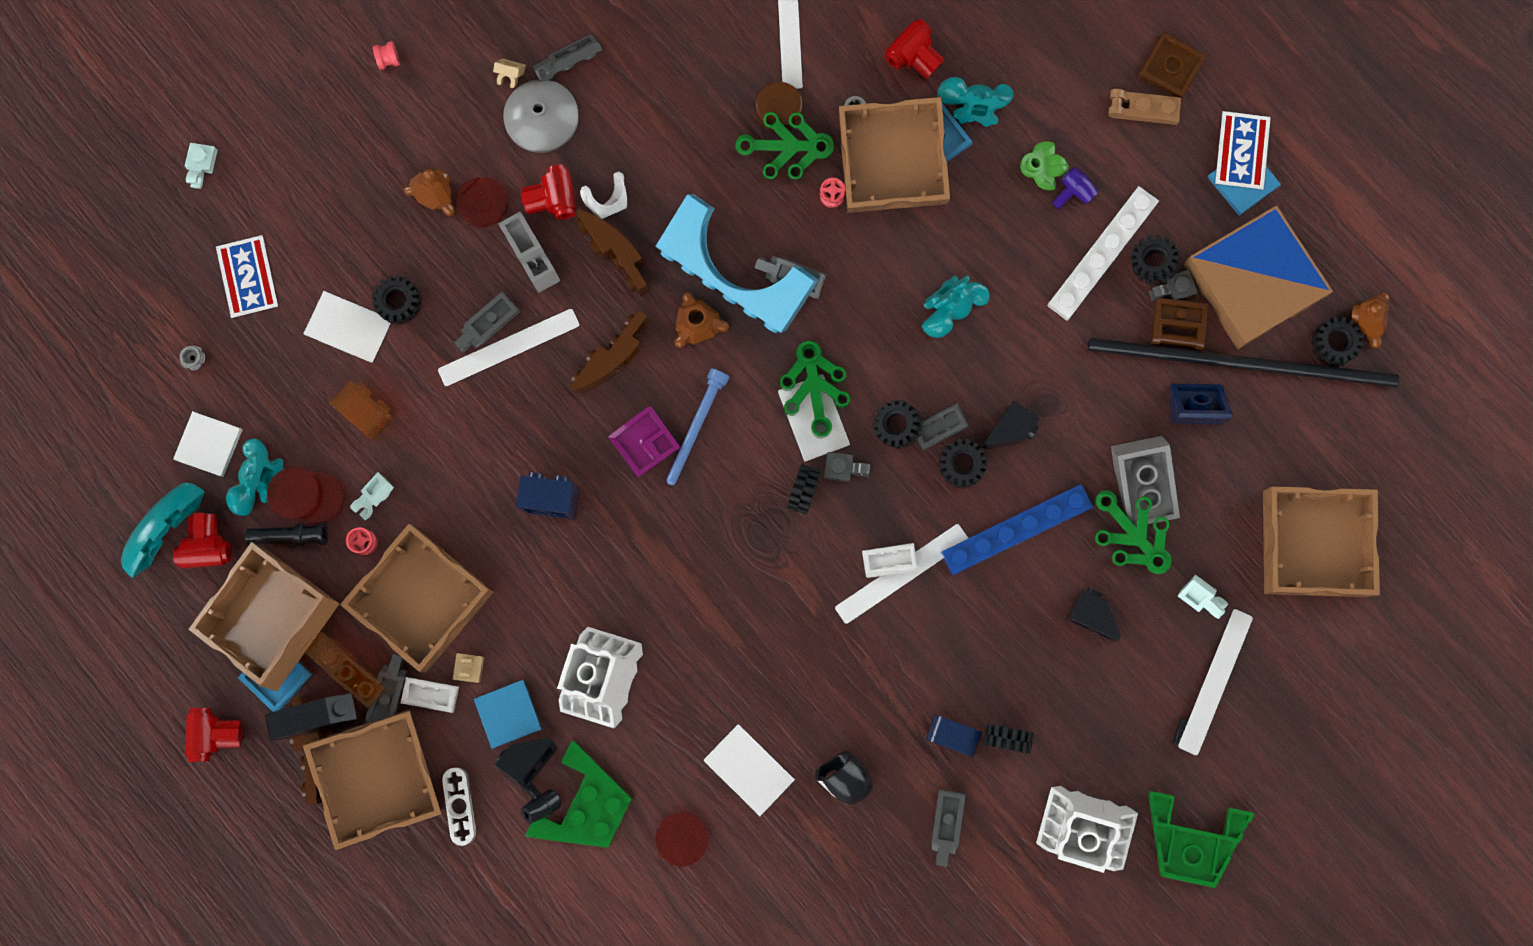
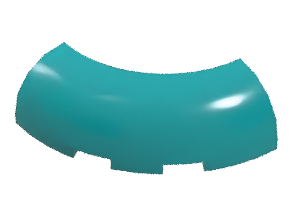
M186 482L179 484L163 496L138 523L127 540L120 559L122 568L131 578H134L152 565L157 552L164 543L161 538L168 532L169 528H177L188 516L199 509L204 495V491L201 488Z

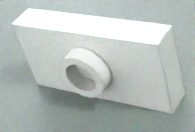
M914 543L862 551L866 578L918 570Z
M406 677L401 703L454 713L459 687Z

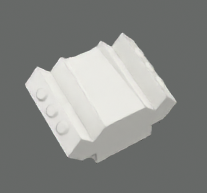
M587 627L580 634L577 645L571 644L557 687V689L562 690L559 698L560 712L615 728L622 721L621 710L628 703L627 698L632 680L638 672L636 662L643 655L642 644Z
M1062 786L1051 787L1036 844L1046 851L1057 854L1060 860L1104 873L1105 869L1111 871L1123 870L1138 813L1128 806L1119 807L1110 800L1096 799L1086 796L1079 791L1069 792Z

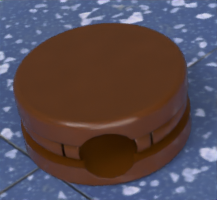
M773 82L761 89L756 99V115L761 125L775 132L763 122L766 113L774 112L778 115L779 121L788 130L793 128L789 124V116L794 112L802 114V98L794 86L786 82ZM768 115L766 122L771 125L776 122L775 116ZM798 115L793 116L791 119L792 123L797 125L801 117Z

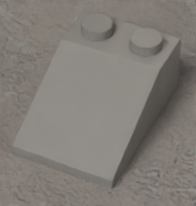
M1163 436L1111 446L1114 471L1124 514L1137 527L1138 509L1136 508V501L1141 496L1149 497L1152 501V508L1148 514V524H1152L1155 518L1159 516H1164L1168 520L1180 518L1171 449ZM1141 500L1139 502V507L1141 509H1147L1149 507V502L1147 500Z

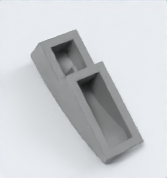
M521 212L498 223L538 293L560 281Z

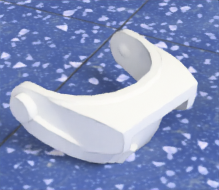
M616 172L613 175L614 191L604 205L599 204L593 198L587 186H583L580 190L581 198L585 205L600 219L627 208L624 175L620 172Z

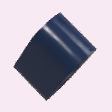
M934 715L926 740L974 757L982 732Z

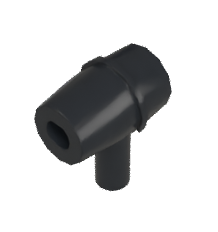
M531 782L525 791L532 800L521 808V814L527 823L537 822L551 816L553 812L561 807L560 798L551 789L541 793Z

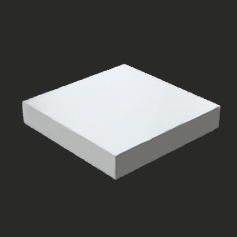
M192 411L173 460L224 477L243 429Z

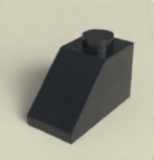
M1013 401L982 447L992 449L1020 444L1026 437L1031 440L1039 429V426L1036 425L1039 417L1016 401Z
M1087 588L1086 591H1078L1066 620L1110 641H1119L1121 635L1107 600L1102 599V594L1091 588Z
M550 738L514 743L499 754L495 767L501 775L525 791L558 749Z

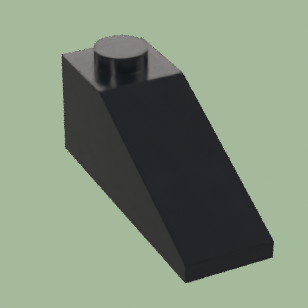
M351 693L326 697L265 714L270 741L350 727L357 719Z

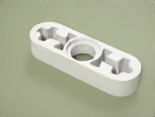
M456 767L447 770L443 775L442 781L450 837L455 844L463 846L475 839L476 825L468 774L464 769ZM453 772H456L457 776H462V781L458 782V790L464 789L465 794H457L451 797L450 792H455L456 788L454 783L449 782V778H452ZM458 798L463 799L467 805L465 812L462 814L455 813L452 808L453 802ZM468 816L469 821H463L464 829H469L470 834L465 837L466 840H463L462 836H457V831L461 830L460 822L455 823L454 818L460 819Z

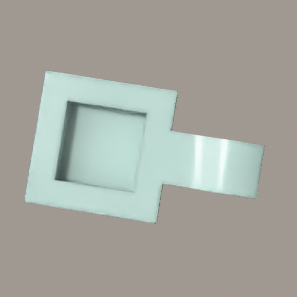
M190 143L185 167L187 170H190L186 176V183H191V188L201 189L204 174H212L218 151L214 146Z
M377 472L361 490L363 495L355 500L350 508L356 513L360 508L364 507V510L359 515L364 520H367L372 515V506L375 505L377 507L381 501H384L394 487L384 476Z
M1194 575L1178 594L1179 598L1198 612L1204 607L1218 619L1225 613L1224 608L1228 605L1223 598L1214 597L1217 590L1197 575Z

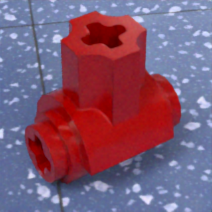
M921 19L912 21L886 49V54L884 55L887 63L893 68L899 69L904 67L909 69L912 66L926 80L932 76L945 59L931 47L932 40L930 35L932 30Z
M560 164L548 167L546 169L547 173L541 177V183L521 188L522 203L528 215L545 210L555 215L558 220L569 219L576 215L577 206L570 171L566 169L565 165Z
M194 513L192 516H188V537L183 538L179 546H175L173 550V559L177 567L187 569L226 565L227 562L231 561V545L218 535V516L206 513Z
M189 708V714H186L185 757H188V762L210 761V756H213V752H218V748L241 747L243 739L241 720L219 721V717H214V713H211V708Z

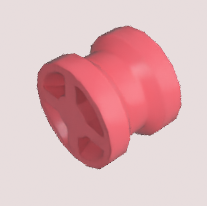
M393 41L387 42L384 46H373L374 56L380 70L386 69L389 65H400Z
M828 178L821 184L820 200L826 207L836 208L843 203L846 191L844 183L838 178Z

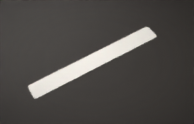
M778 0L782 82L789 83L796 89H800L803 87L798 0Z
M568 309L440 367L438 372L444 385L449 386L579 327V322L574 311Z
M956 524L915 552L918 570L880 576L835 607L836 611L844 623L848 624L942 560L941 552L968 539L967 535L960 525Z
M1236 609L1231 614L1178 745L1179 748L1191 754L1198 755L1252 622V616Z

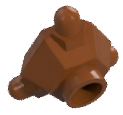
M426 169L411 179L410 185L404 187V193L407 196H414L418 203L432 210L442 209L447 216H452L455 213V208L451 204L450 178L444 171L440 169Z
M686 292L683 294L682 300L684 303L679 307L675 327L678 336L674 344L677 348H683L686 343L696 344L715 337L718 331H728L729 323L720 320L721 317H719L718 312L702 299L697 300L694 298L692 293Z
M1381 292L1364 300L1361 305L1354 304L1353 325H1359L1360 331L1366 334L1372 348H1379L1381 346V336L1386 331L1389 315V295L1386 292Z

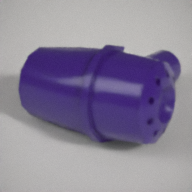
M1074 167L1062 178L1066 188L1051 203L1057 209H1060L1075 195L1087 204L1099 191L1087 177V174Z

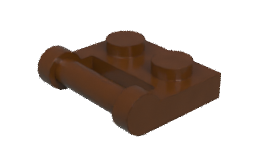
M1157 298L1154 305L1150 344L1159 345L1160 343L1190 346L1194 347V350H1203L1208 304ZM1162 326L1196 330V336L1162 333Z

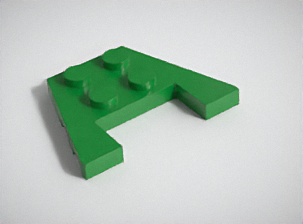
M571 741L561 763L585 774L581 786L561 825L545 817L530 824L525 836L608 848L632 798L576 742Z
M1148 791L1160 876L1216 888L1231 860L1234 849L1244 836L1243 833L1248 823H1251L1254 813L1227 807L1223 835L1170 824L1175 796Z

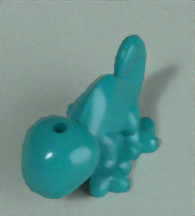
M951 77L944 80L937 90V97H941L942 103L948 105L964 104L963 107L956 109L953 113L954 118L958 119L960 124L977 121L982 123L984 127L998 123V118L994 111L1008 105L1014 96L1012 88L1006 84H1000L994 90L989 86L981 84L967 87L964 80L959 77Z
M956 275L952 276L942 284L938 291L925 299L923 304L925 308L932 309L935 307L938 310L922 324L923 331L933 338L946 336L953 328V320H960L968 316L973 303L977 306H984L988 303L990 299L988 289L981 283L969 282L970 277L968 275L958 280Z
M255 438L249 439L244 443L243 454L247 459L241 464L238 472L239 485L231 487L226 495L228 508L238 516H247L252 511L255 504L256 490L260 493V499L264 503H268L271 499L276 498V481L284 473L283 460L278 458L270 462L265 445Z

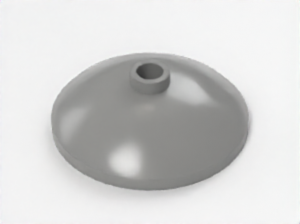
M538 79L526 82L512 92L505 104L503 117L504 125L510 138L518 146L531 152L546 153L559 149L572 138L578 126L579 112L576 101L569 90L557 82L551 80L540 82ZM537 107L543 108L540 113L534 112Z

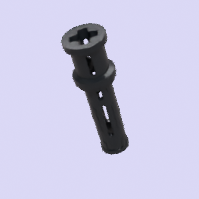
M319 522L318 525L298 523L294 527L247 528L245 539L248 545L251 542L254 544L295 543L298 546H304L306 543L326 545L328 541V527L325 522Z

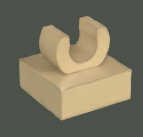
M506 59L496 61L493 72L499 73L497 84H503L504 77L507 76L511 80L510 88L516 87L518 78L524 75L526 65Z
M457 653L453 680L480 683L484 657Z

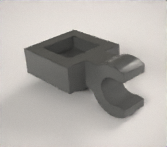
M1189 270L1174 274L1172 279L1167 277V283L1153 287L1152 291H1149L1152 301L1168 296L1172 300H1183L1193 297L1198 293Z
M827 453L824 479L850 482L851 475L869 477L870 464L853 463V455Z

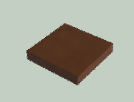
M1163 32L1140 70L1138 77L1182 100L1207 55Z

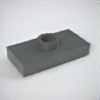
M955 404L920 422L922 429H919V433L921 434L919 438L917 436L916 438L924 451L969 428V425L959 405Z

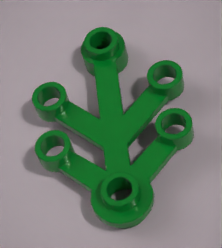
M768 112L764 115V124L772 128L783 140H754L751 135L743 134L737 138L735 143L736 150L742 155H749L754 150L783 151L775 160L764 166L763 175L767 179L775 178L778 170L797 151L808 152L798 163L789 166L788 175L792 179L801 178L803 170L816 158H827L834 149L832 138L825 133L816 134L804 121L803 115L799 112H794L789 116V124L793 128H799L808 140H797L779 121L776 113ZM768 115L775 116L776 122L771 125L766 122ZM795 115L801 117V123L798 125L793 124L791 121ZM744 140L750 143V148L747 150L742 149L740 145ZM820 141L826 144V148L823 151H819L816 148L817 143ZM769 166L775 169V173L771 176L767 175L765 171ZM793 167H798L800 169V174L798 176H793L791 174V169Z
M805 341L796 350L797 362L788 374L783 375L780 379V387L784 391H791L795 387V379L806 367L807 378L794 396L785 402L784 411L789 416L796 415L799 412V405L810 392L814 413L811 432L815 437L822 439L831 433L832 423L824 415L821 391L834 399L836 406L839 408H846L849 405L850 396L847 392L839 391L818 376L816 366L829 373L831 380L837 384L845 380L846 371L844 368L836 367L822 357L821 348L817 343ZM805 351H812L814 356L806 358L804 356ZM840 371L843 377L836 379L833 375L834 372ZM785 379H790L792 381V385L786 387L784 386L783 381ZM845 396L847 402L844 404L839 403L838 397ZM788 404H795L796 410L793 412L787 409ZM820 424L826 427V431L823 433L818 432L816 429Z
M1111 490L1099 492L1096 497L1097 507L1102 511H1108L1127 534L1110 533L1102 529L1096 533L1095 540L1097 544L1101 546H1106L1109 543L1139 546L1145 554H1130L1125 550L1119 549L1113 553V562L1118 566H1123L1126 563L1146 565L1147 569L1152 573H1165L1170 568L1172 562L1169 552L1165 550L1166 531L1169 529V520L1164 516L1155 518L1153 527L1156 530L1153 547L1146 539L1148 514L1152 508L1151 499L1146 496H1141L1137 499L1138 518L1136 527L1116 504L1117 496ZM1105 496L1110 497L1112 501L1108 506L1101 503V499ZM1141 500H1147L1149 502V507L1147 509H1141L1139 507V502ZM1158 520H1164L1167 523L1164 529L1157 528L1156 523ZM1099 534H1107L1108 540L1106 542L1099 541ZM1118 553L1125 555L1126 559L1123 562H1118L1115 559ZM1161 557L1163 564L1157 566L1153 563V559Z

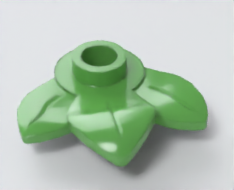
M1045 141L1035 145L1032 153H1028L1022 158L1020 169L1026 177L1033 178L1040 188L1055 190V177H1059L1067 172L1069 165L1063 157L1055 154V144Z

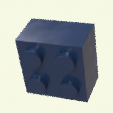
M529 472L528 476H520L516 507L526 514L575 520L579 488L573 481H570L569 477L554 476V480L545 478L543 474Z

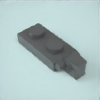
M589 34L549 54L548 59L534 65L533 68L540 82L552 79L557 72L567 71L575 63L583 59L593 58L602 49L593 34Z
M772 256L771 260L763 257L757 259L754 268L767 272L765 278L775 284L783 279L793 266H800L819 279L809 295L816 299L819 298L827 273L780 256Z
M501 292L464 323V327L461 329L463 335L454 342L462 353L473 345L475 348L483 345L517 316L520 310L504 292Z
M393 654L390 665H384L382 671H379L365 718L366 723L397 714L408 672L403 670L405 659L399 654Z
M938 790L931 837V850L937 851L935 862L937 866L947 867L949 853L955 854L956 848L959 846L966 794Z

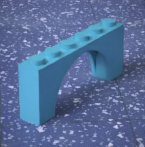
M687 194L655 246L661 250L660 254L669 261L673 262L676 260L682 264L681 269L692 276L696 274L703 279L702 283L712 290L716 288L724 293L722 297L732 304L737 302L743 306V311L750 317L762 319L765 322L764 326L774 333L786 331L819 279L800 266H793L783 279L765 289H746L729 282L715 268L707 248V227L715 208L695 194Z

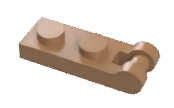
M1122 89L1110 91L1112 106L1109 107L1108 116L1111 118L1171 125L1179 123L1181 98L1126 92ZM1122 102L1128 103V109L1122 107Z

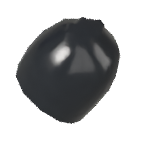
M849 751L836 755L815 770L816 780L832 796L846 804L854 805L866 799L872 791L873 783L868 769L860 759ZM833 770H836V771H837V772L834 773L833 775H831V776H829V777L826 778V776H827V774H828L829 772H831V771H833Z

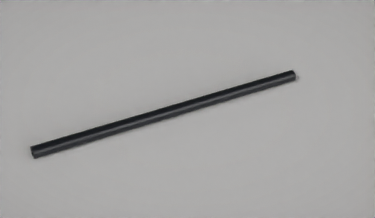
M1089 338L1088 351L1389 387H1397L1399 384L1398 374Z

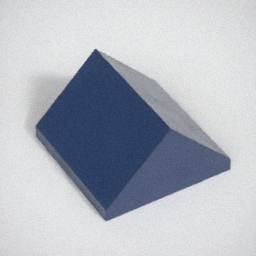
M1170 385L1171 424H1224L1232 418V411L1223 385Z

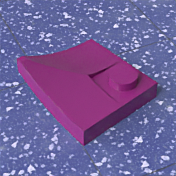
M651 406L644 409L608 436L609 441L617 449L637 478L680 449L676 440Z

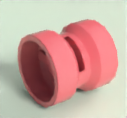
M358 527L352 529L347 534L346 544L352 552L366 556L372 554L377 549L378 539L373 532Z

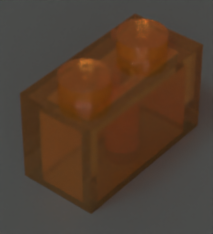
M350 380L329 404L374 441L394 419L388 413L391 408L381 399L375 402L370 397L372 391L360 382L357 386Z

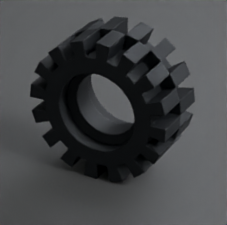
M1152 235L1147 236L1148 241L1146 242L1142 238L1139 240L1140 246L1135 244L1134 251L1131 253L1132 268L1135 276L1138 275V279L1141 282L1145 279V284L1150 285L1151 281H1154V285H1159L1158 280H1162L1163 284L1167 283V277L1172 279L1174 272L1177 273L1179 254L1173 241L1169 242V238L1166 236L1161 240V235H1156V239L1153 240ZM1159 253L1165 257V262L1161 266L1150 267L1145 263L1146 257Z
M396 275V278L388 276L387 281H384V279L380 280L381 285L374 287L376 293H372L371 296L374 299L372 305L375 311L391 324L395 322L397 325H402V321L408 323L410 322V317L415 318L417 316L415 314L416 310L420 311L421 309L419 303H422V300L414 284L404 277L403 279ZM395 291L403 292L406 296L405 304L399 309H392L387 303L389 295Z
M1333 317L1321 324L1316 329L1317 331L1313 333L1312 337L1314 340L1311 341V346H1315V349L1312 350L1313 353L1320 355L1317 359L1319 361L1326 360L1324 363L1326 365L1333 363V366H1338L1340 364L1344 365L1356 358L1362 351L1360 348L1364 345V342L1360 341L1364 336L1363 333H1358V330L1361 329L1359 325L1354 327V321L1349 320L1347 322L1346 317H1341L1340 319ZM1337 332L1345 337L1346 347L1344 350L1336 351L1330 347L1328 338L1331 333Z
M894 399L891 400V403H883L884 407L882 409L878 407L876 410L878 414L873 416L875 423H872V426L876 431L874 432L880 441L896 449L909 447V443L913 444L916 442L914 440L915 437L919 438L921 434L919 429H922V424L920 423L922 419L912 405L903 400L896 401ZM895 415H903L907 421L905 430L898 434L891 433L888 427L889 420Z
M959 439L954 443L951 442L943 450L939 461L940 474L944 476L946 482L951 483V486H960V488L971 487L985 474L987 457L984 456V450L978 447L979 444L976 442L971 443L968 439L965 441ZM965 454L971 458L973 463L971 471L959 473L954 469L953 459L957 455Z
M801 464L787 509L808 514L821 470Z
M986 723L983 745L1030 754L1034 732Z

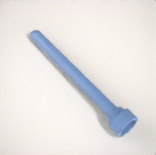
M711 368L707 379H709L707 382L709 385L668 474L666 481L669 485L676 484L718 389L721 390L723 386H726L729 380V376L721 371Z

